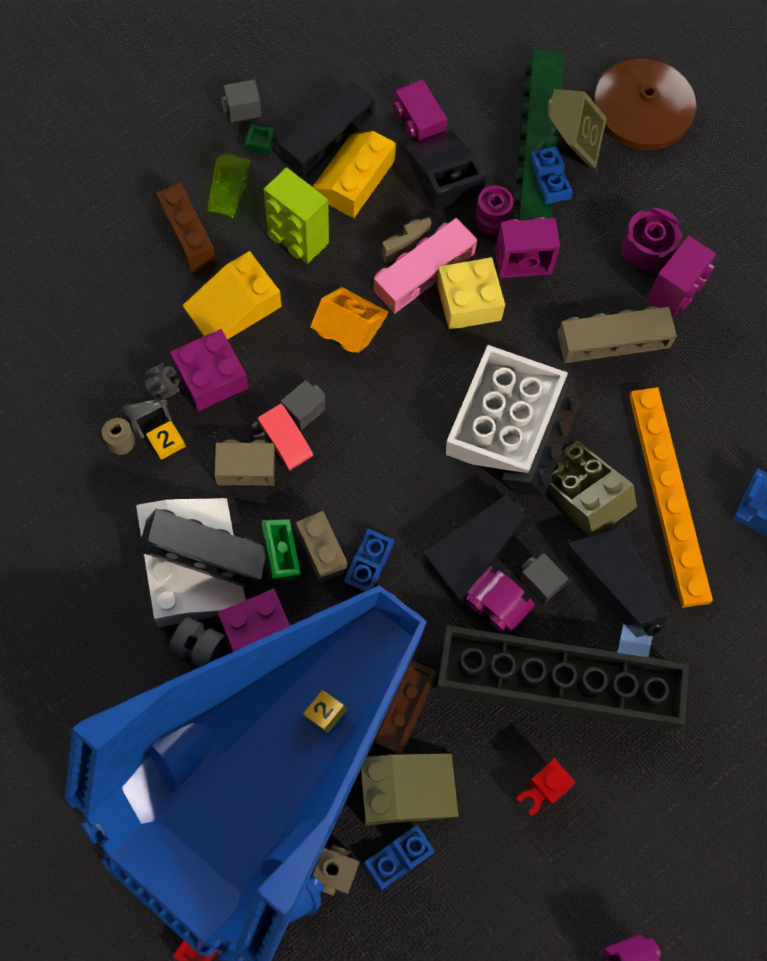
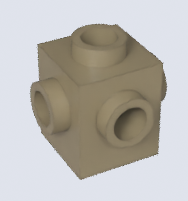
M331 845L330 850L323 849L312 871L313 876L323 885L322 892L334 896L337 890L348 895L359 865V861L348 857L349 851ZM330 865H335L339 869V872L334 876L326 872Z

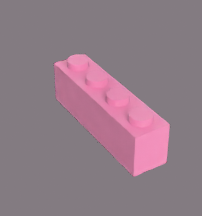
M457 218L449 224H442L434 235L430 238H423L411 252L401 254L388 269H381L374 277L373 292L395 314L437 282L439 266L462 263L474 255L478 239Z

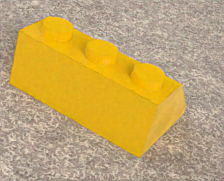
M374 131L351 134L315 182L313 188L328 199L330 206L355 218L394 163L396 143Z

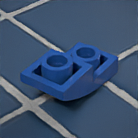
M552 147L531 152L530 157L535 176L546 204L572 199L573 190L564 174L565 164L557 148Z
M367 529L344 582L364 591L374 588L395 540Z
M417 825L366 860L362 866L380 892L435 853V850Z

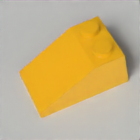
M250 251L226 264L183 304L184 310L203 336L222 329L227 340L282 307L280 290Z

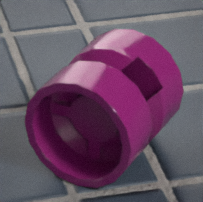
M489 186L480 193L475 214V224L482 233L493 236L498 235L501 222H506L510 219L513 198L507 189L501 186Z

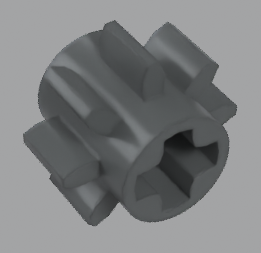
M160 363L146 372L149 378L145 384L151 395L167 399L180 391L177 387L180 383V375L175 368L171 366L165 367L164 363Z

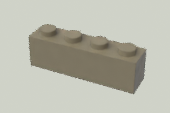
M658 306L634 312L632 310H624L613 315L601 313L591 318L580 319L572 317L562 321L558 331L564 363L669 349L677 337L669 307L659 308Z

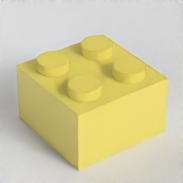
M492 257L439 266L436 283L449 330L502 320L505 302Z

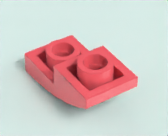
M282 403L257 418L262 429L271 442L274 443L275 451L288 470L293 469L313 456L306 440Z

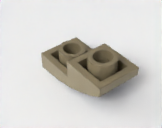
M430 218L413 220L404 225L403 236H392L383 241L382 258L384 263L387 264L397 260L401 254L409 253L415 249L416 245L423 238H428L431 229Z

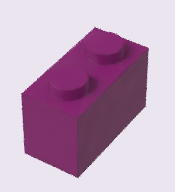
M424 80L395 91L393 109L398 118L401 117L405 123V129L410 138L413 137L415 141H419L446 132L447 117Z

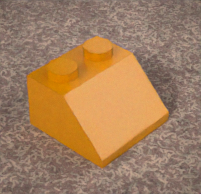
M341 287L321 299L310 327L318 331L317 333L321 337L337 341L345 350L359 353L369 345L387 317L388 311Z

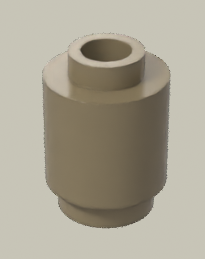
M113 418L104 424L102 436L112 453L124 455L133 449L135 437L130 424L126 420Z

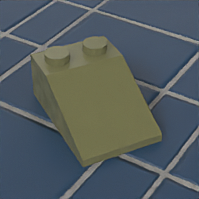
M452 754L384 755L365 758L360 769L365 826L458 817Z

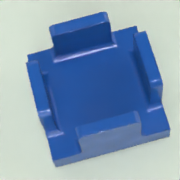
M757 469L733 519L767 536V473Z

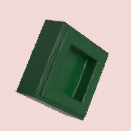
M250 124L244 144L245 151L270 155L276 135L275 128Z

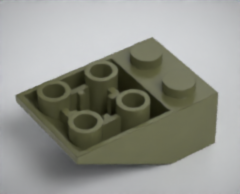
M576 441L562 451L547 490L570 519L587 535L594 536L602 533L637 508L634 485L583 444Z

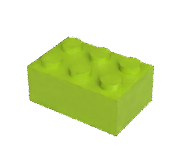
M286 167L264 188L268 235L274 242L281 243L287 247L294 258L302 259L308 264L329 244V201Z

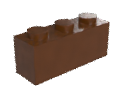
M180 183L157 192L160 211L191 273L193 274L217 264L214 247L182 184Z

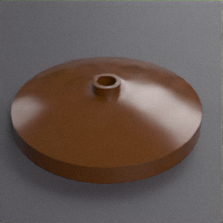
M650 59L627 60L611 67L599 80L593 102L607 118L604 132L618 143L638 150H658L678 142L689 130L696 113L695 94L686 78L671 66Z

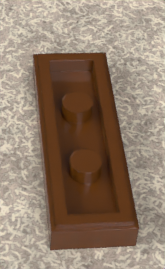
M413 660L410 661L373 741L374 745L396 755L402 754L438 671Z

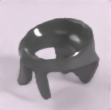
M164 398L128 404L122 407L123 412L130 419L133 430L140 438H144V435L136 421L137 419L162 407L167 420L172 421L166 407L168 401Z

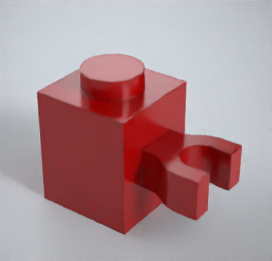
M554 758L526 783L531 790L522 792L515 798V801L519 804L524 798L532 800L533 807L527 812V815L531 818L540 809L541 802L546 807H549L576 782Z

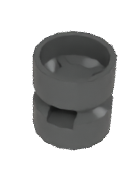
M187 616L175 631L169 645V651L184 659L190 656L193 664L202 667L218 658L224 646L226 636L212 628L204 630L202 623ZM196 638H198V640H197V642H196V644H195V646H194L193 643H194V641L196 640Z

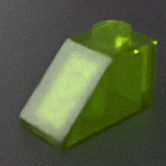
M226 152L216 158L208 204L209 211L231 217L235 215L246 186L251 159Z

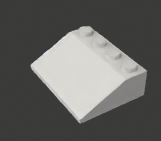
M487 345L447 439L446 455L473 465L529 473L568 372Z
M227 498L173 499L136 505L141 538L146 519L155 509L170 510L176 516L185 519H195L202 522L205 526L213 529H224L230 532L231 535H234ZM144 554L154 619L159 627L179 624L187 616L195 620L219 616V611L246 601L242 586Z

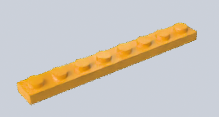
M659 388L631 391L629 398L681 608L710 604L713 599Z

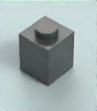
M255 80L224 85L225 96L221 97L224 113L229 112L231 122L261 117V105Z
M307 380L281 400L282 405L300 431L326 410V396L317 385L312 386Z
M545 553L538 559L532 556L521 567L523 572L519 578L520 582L542 605L560 591L568 581V577Z

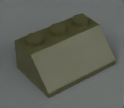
M554 89L553 97L549 99L547 106L548 116L574 152L590 168L596 169L607 119L606 116L585 91Z

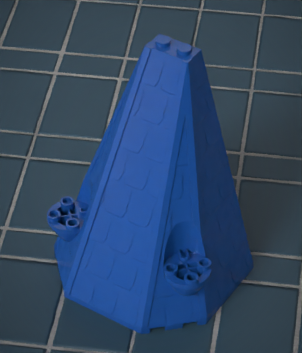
M379 585L79 722L72 728L65 799L71 808L76 806L83 813L85 820L80 825L91 844L100 842V846L106 854L101 859L106 870L199 955L208 958L213 952L221 954L219 957L221 961H271L288 923L305 915H313L321 906L320 893L323 891V885L316 877L311 876L312 871L327 843L420 642L427 621ZM322 690L347 708L345 714L328 734L303 715V712Z

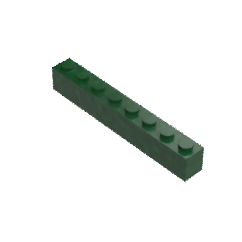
M534 49L532 60H527L525 75L530 76L529 81H525L523 97H528V101L523 102L522 118H526V124H522L520 130V140H524V146L519 147L518 162H522V168L517 170L516 184H520V191L516 190L514 206L519 208L518 213H514L513 219L519 221L533 220L539 217L550 219L553 216V203L546 204L542 196L530 154L533 151L552 147L558 148L559 131L548 116L547 106L549 99L553 97L554 89L562 90L564 53Z

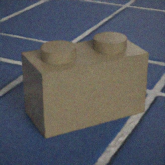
M225 440L223 443H216L215 479L217 485L275 486L274 443H269L265 440H255L252 443Z
M319 512L296 522L297 534L320 584L347 573V561L324 512Z

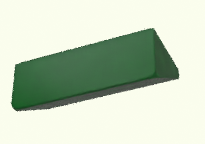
M290 519L262 521L272 578L294 581L301 575Z

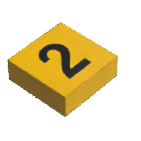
M172 421L146 433L160 460L186 447Z
M322 690L303 712V715L328 734L345 714L347 708Z

